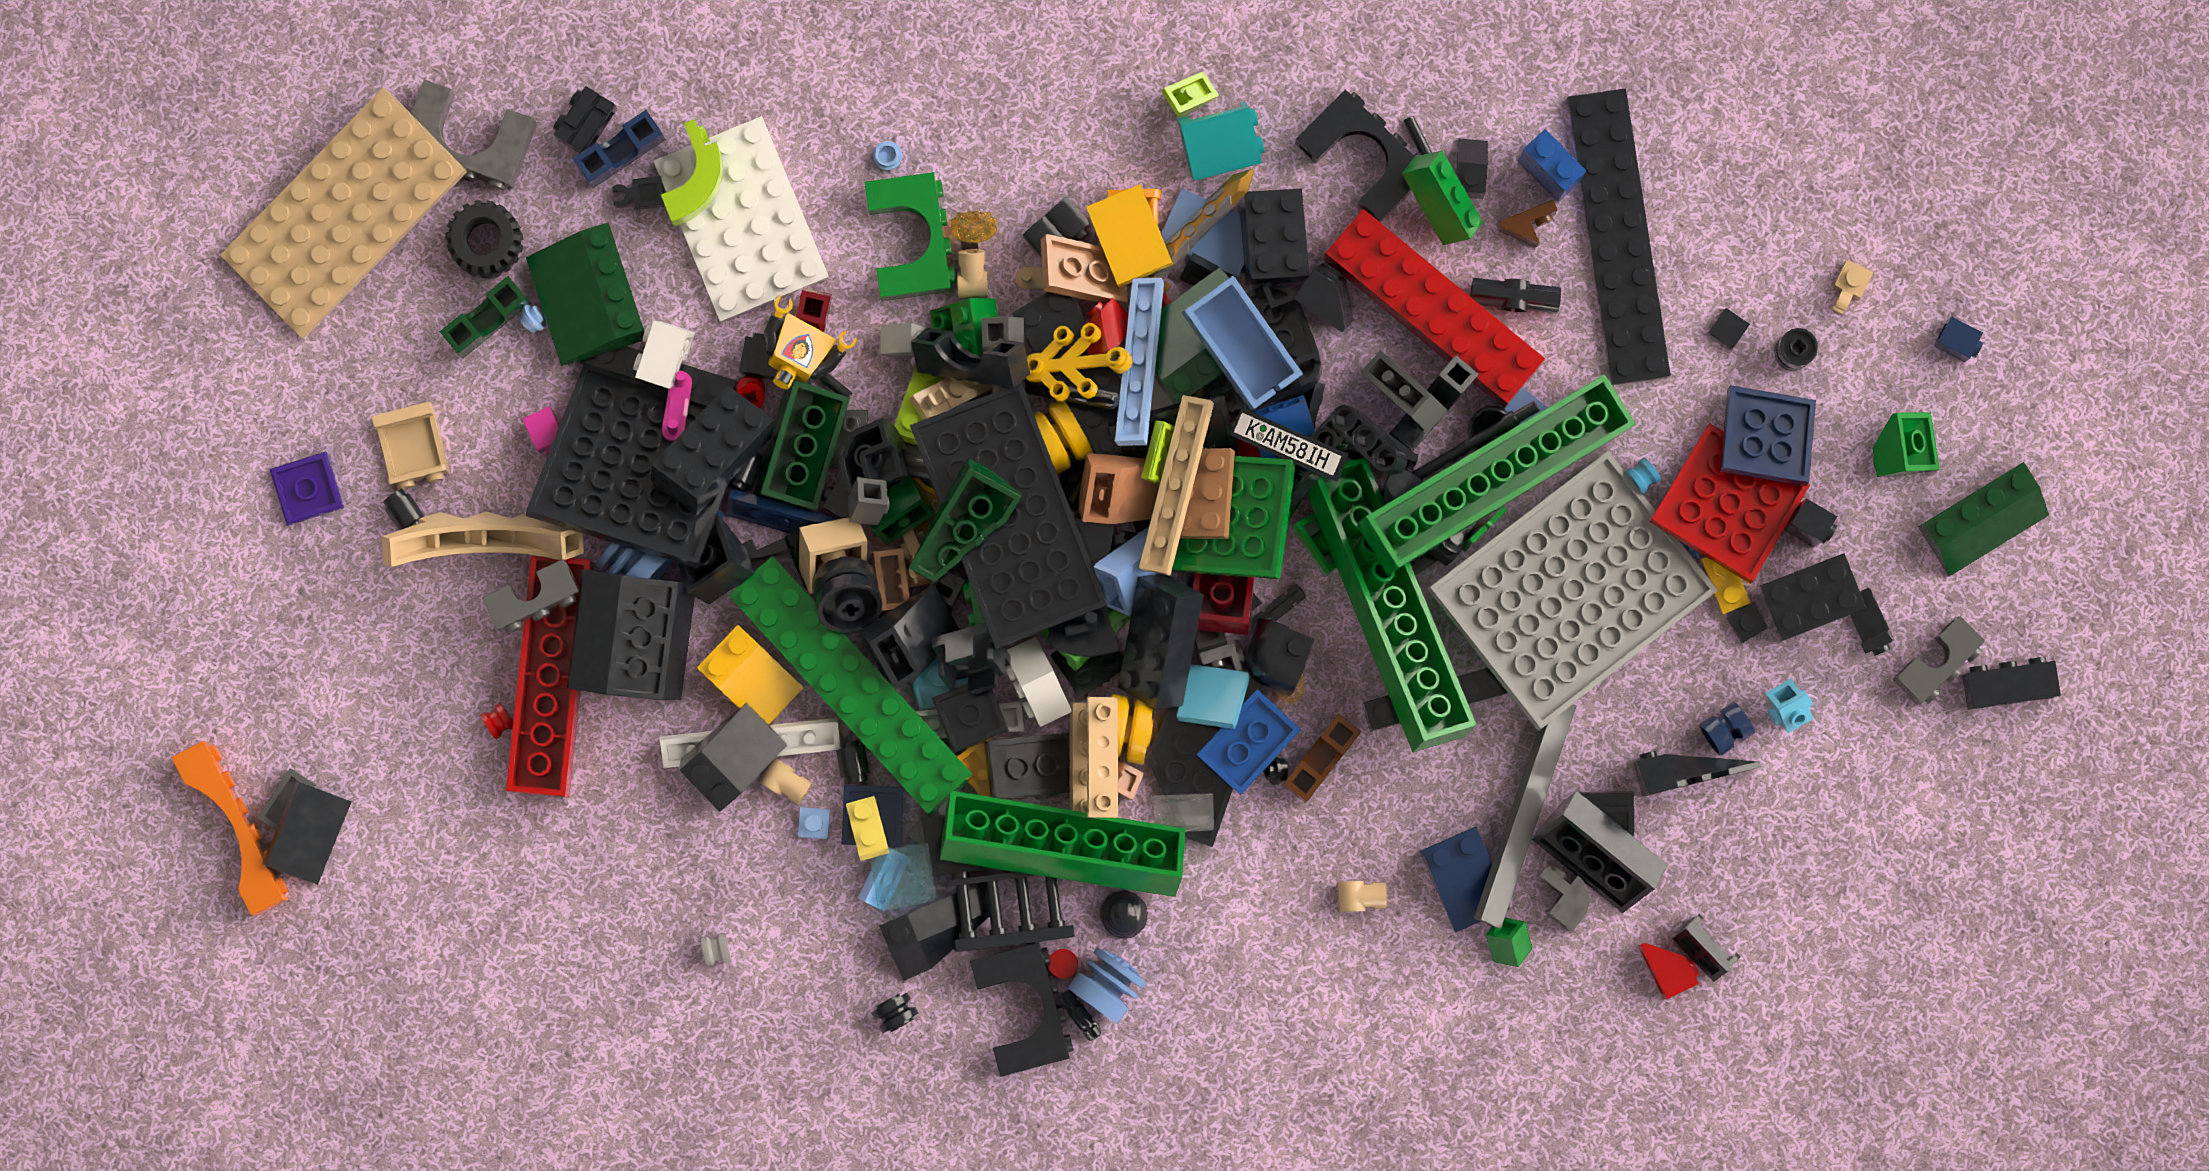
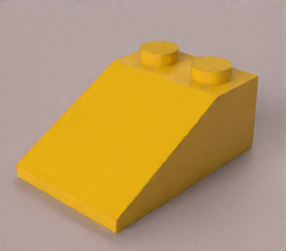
M739 625L697 667L734 704L740 708L747 702L768 725L804 689L794 677Z

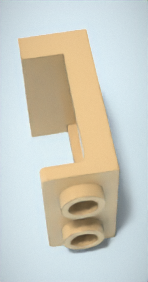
M425 402L372 416L374 428L378 431L389 476L387 479L388 484L391 487H397L398 490H406L415 487L414 482L426 479V483H433L443 480V475L450 473L433 404Z

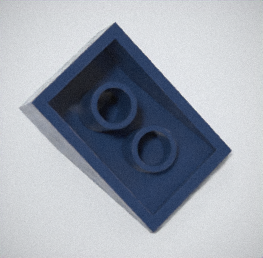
M1473 827L1419 851L1455 933L1481 922L1475 919L1474 916L1492 866L1477 827Z

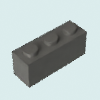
M1381 350L1361 371L1378 390L1427 433L1448 411L1425 388Z

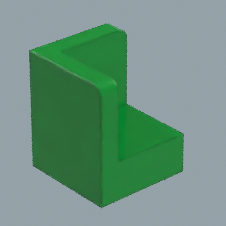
M1505 917L1501 929L1491 927L1486 934L1492 960L1495 963L1519 967L1532 950L1525 921Z

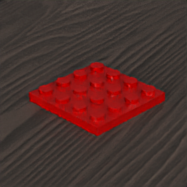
M1709 423L1649 522L1751 584L1810 487V484L1802 486L1721 472L1723 431Z

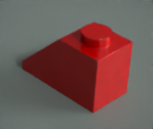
M1112 297L1104 304L1100 301L1097 302L1087 312L1090 317L1083 326L1087 323H1093L1101 330L1100 339L1087 348L1088 356L1107 354L1110 349L1118 347L1127 335L1129 314ZM1094 330L1089 331L1088 337L1093 335Z
M1648 943L1638 945L1663 999H1669L1699 984L1697 977L1700 976V973L1693 960L1688 961L1685 956Z

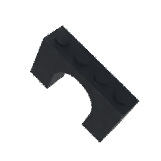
M1345 89L1296 138L1295 144L1316 164L1337 142L1345 137L1362 135L1377 142L1386 157V171L1380 180L1359 200L1358 206L1361 209H1365L1381 223L1412 192L1402 172L1414 157L1421 155L1418 153L1413 155L1406 148L1407 143L1399 134L1395 132L1392 135L1385 128L1386 122L1375 112L1373 114L1368 112L1363 107L1365 105L1364 100L1357 93L1352 92L1350 94Z
M1038 942L970 961L977 990L1005 982L1019 981L1035 989L1043 1002V1020L1033 1035L1020 1041L993 1047L1000 1077L1070 1059L1068 1052H1072L1074 1049L1070 1034H1063L1061 1023L1066 1022L1062 1005L1056 1006L1053 994L1059 992L1055 977H1048L1046 965L1051 964L1047 947L1041 948Z

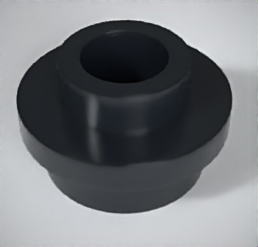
M1277 756L1263 771L1265 778L1272 785H1279L1281 781H1285L1288 777V766L1283 757L1278 758Z

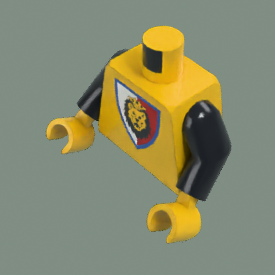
M778 295L774 299L776 311L771 313L764 330L765 352L770 356L768 364L778 370L773 380L774 384L788 390L794 379L806 383L809 378L817 380L834 371L846 355L845 350L852 348L856 344L857 337L853 340L852 344H846L843 341V336L848 330H845L839 336V344L835 345L837 341L835 338L788 313L793 305L791 298L786 308H780L778 302L781 295Z

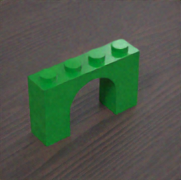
M931 172L864 182L869 215L897 211L912 212L920 216L927 223L931 231L929 247L921 258L909 264L876 268L881 301L951 292L950 284L956 283L954 266H948L946 255H952L950 237L944 238L942 226H948L946 209H940L938 198L944 197L942 180H936L935 173Z

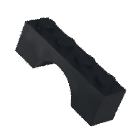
M927 327L911 341L918 373L930 374L933 377L954 378L957 381H973L981 385H997L1006 389L1017 387L1030 374L1023 342L998 339L983 352L982 356H979L963 348L953 333L947 330Z

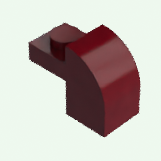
M803 287L796 318L825 332L832 294Z

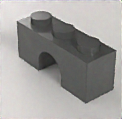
M564 559L536 572L541 582V591L531 601L519 600L513 587L510 585L482 597L490 617L499 632L506 631L507 634L521 629L523 627L522 622L530 618L537 621L550 614L549 609L560 605L561 608H565L577 602L576 597L579 596L580 589L568 563Z
M1961 616L1954 618L1934 638L1943 647L1945 653L1944 661L1939 667H1929L1919 657H1916L1892 679L1917 705L1924 701L1929 704L1941 692L1938 687L1945 680L1948 683L1952 682L1962 672L1958 667L1966 660L1971 663L1983 651L1980 646L1985 640Z

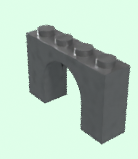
M424 79L411 112L413 117L468 171L463 177L477 181L478 177L489 180V186L503 191L505 187L513 189L538 124L536 120L506 109L497 136L490 147L475 155L456 153L447 146L443 133L444 124L455 93L450 88Z

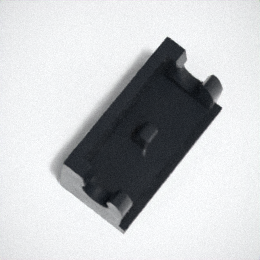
M1699 913L1696 917L1690 919L1672 939L1715 982L1726 974L1741 956L1737 952L1733 956H1729L1698 924L1703 919Z

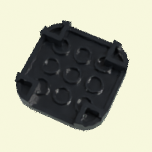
M1273 281L1261 282L1262 287L1246 292V294L1303 374L1281 390L1276 391L1272 387L1276 394L1252 410L1248 408L1226 375L1223 374L1208 385L1206 389L1209 395L1223 392L1229 416L1238 417L1241 407L1255 411L1303 395L1313 389L1320 380L1323 367L1319 350L1302 306L1294 299L1296 293L1285 285L1276 284Z

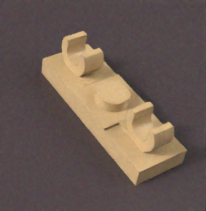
M946 378L914 394L910 401L921 419L925 420L962 406L992 390V385H981L978 382L957 381L954 378Z

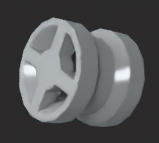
M720 933L716 938L711 939L707 936L701 937L706 966H712L717 961L724 963L731 961L725 933Z

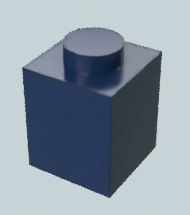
M1951 316L1946 320L1934 347L1966 362L1971 356L1976 358L1980 352L1983 342L1979 340L1983 332Z

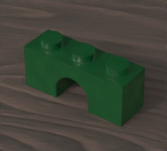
M509 276L485 294V300L478 307L467 314H460L439 331L462 359L518 315L525 305L531 304Z

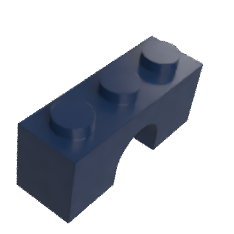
M644 110L623 124L622 130L612 139L602 144L596 142L573 158L592 188H595L666 140L647 110Z

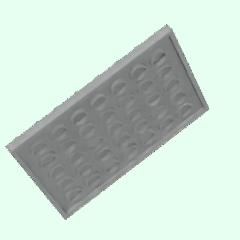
M1609 451L1427 589L1538 731L1718 591L1681 542L1649 522L1655 513V509Z

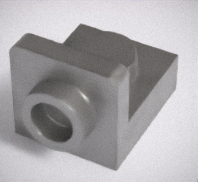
M1234 643L1198 654L1201 666L1208 665L1209 667L1217 668L1226 665L1225 659L1229 657L1233 670L1242 671L1241 665H1245L1241 648L1235 649Z

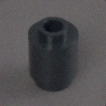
M757 452L730 480L728 487L743 492L745 490H752L763 465L761 462L763 455Z
M403 489L394 492L383 501L386 506V513L398 530L419 524L418 519L425 517L409 493L406 494Z
M858 740L840 743L841 749L836 750L840 777L844 778L845 785L868 781L867 773H870L865 745L859 746Z

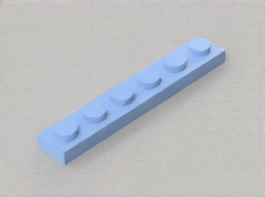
M1137 278L1132 280L1125 350L1132 356V365L1128 371L1122 373L1115 442L1118 446L1147 445L1164 289L1162 278Z

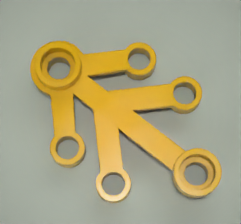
M1087 323L1082 327L1081 337L1060 359H1053L1063 346L1070 345L1074 339V334L1068 327L1060 326L1054 331V340L1042 353H1033L1027 357L1030 374L1026 379L1030 382L1042 381L1050 389L1052 397L1057 401H1064L1070 395L1069 387L1064 382L1057 381L1050 374V372L1062 371L1077 386V391L1084 398L1089 399L1096 395L1097 385L1091 379L1085 378L1077 369L1108 366L1115 373L1120 374L1130 369L1132 356L1122 347L1112 348L1107 354L1080 356L1092 343L1097 342L1101 337V330L1095 324ZM1094 330L1093 335L1088 337L1089 331ZM1067 333V336L1060 340L1062 334ZM1118 355H1120L1119 359L1116 360V361H1114V359H1115ZM1087 385H1091L1090 389L1084 392V388ZM1063 388L1062 393L1057 395L1058 389Z

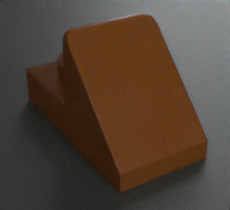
M1550 200L1499 221L1497 228L1499 232L1538 247L1540 242L1532 224L1536 223V226L1540 227L1553 221L1552 216L1556 214L1558 209L1554 200Z

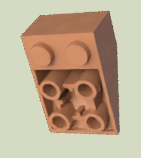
M1086 453L1078 502V510L1082 522L1117 524L1151 519L1159 485L1141 478L1146 458Z

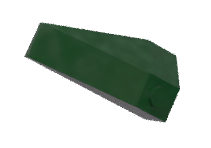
M968 458L950 487L909 568L936 582L961 561L966 553L976 545L981 544L997 527L1000 528L1007 522L1022 495L995 472Z

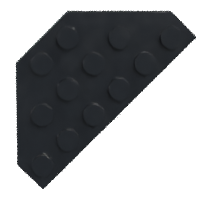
M1243 669L1242 672H1248L1250 676L1243 704L1257 689L1266 697L1269 687L1254 680L1251 673ZM1179 706L1170 707L1166 710L1148 762L1179 827L1186 828L1185 838L1213 847L1233 788L1204 763L1197 754L1222 727L1178 721L1177 713Z

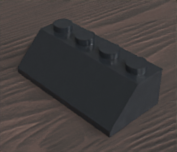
M1575 791L1556 808L1531 839L1573 874L1579 876L1584 883L1621 913L1627 911L1652 892L1668 866L1656 854L1646 848L1578 791Z

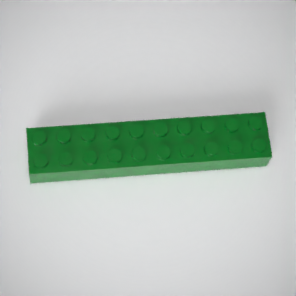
M1604 374L1369 514L1356 525L1386 573L1390 575L1624 434L1635 426L1636 423Z
M1365 457L1347 461L1337 482L1322 476L1306 494L1412 753L1464 738L1477 724L1410 562L1388 575L1356 525L1366 516L1381 508L1384 503L1372 470Z
M773 556L755 571V574L746 579L728 595L930 817L948 801L950 791L958 792L974 777L969 769L844 633L829 630L821 623L817 614L816 602Z

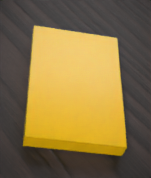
M1141 184L1086 207L1119 288L1132 283L1133 279L1146 277L1173 265Z

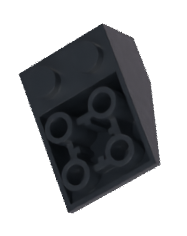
M932 584L858 631L885 679L895 689H898L920 675L938 657L932 649L933 637L960 629L937 588Z

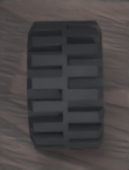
M481 200L474 201V205L470 206L468 203L463 205L464 209L461 212L457 210L453 214L454 220H449L447 225L449 232L445 233V239L448 241L446 246L453 260L460 268L475 277L477 275L482 278H489V275L498 277L501 276L500 272L511 270L510 265L513 262L517 263L520 259L518 253L523 250L521 240H524L523 234L520 231L521 227L516 219L504 206L496 205L493 201L487 200L486 203H482ZM481 224H493L501 232V240L498 247L486 255L474 254L468 246L470 233Z

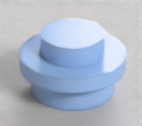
M884 141L875 147L873 160L875 165L881 170L891 171L900 165L902 152L896 143Z
M525 305L522 308L519 319L530 332L536 333L547 326L544 313L539 307Z

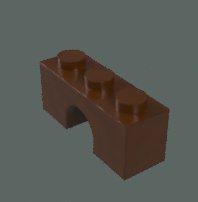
M1338 713L1282 786L1301 801L1307 803L1362 731Z

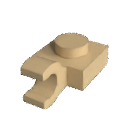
M1846 260L1833 285V288L1839 290L1840 293L1832 310L1843 314L1852 297L1860 300L1873 272L1850 260Z
M913 529L902 536L904 543L899 545L900 548H903L905 561H912L920 546ZM909 568L910 579L914 584H917V572Z

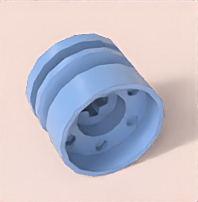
M610 542L605 548L603 555L599 558L596 567L601 572L611 567L609 572L617 575L623 573L625 576L659 579L673 561Z
M1096 947L1093 953L1103 960L1101 965L1098 966L1088 959L1086 964L1093 970V976L1089 977L1078 972L1067 988L1118 1025L1129 1010L1127 1005L1120 999L1121 996L1125 994L1137 999L1139 995L1129 989V985L1133 982L1144 989L1147 983L1141 978L1134 967L1116 954Z

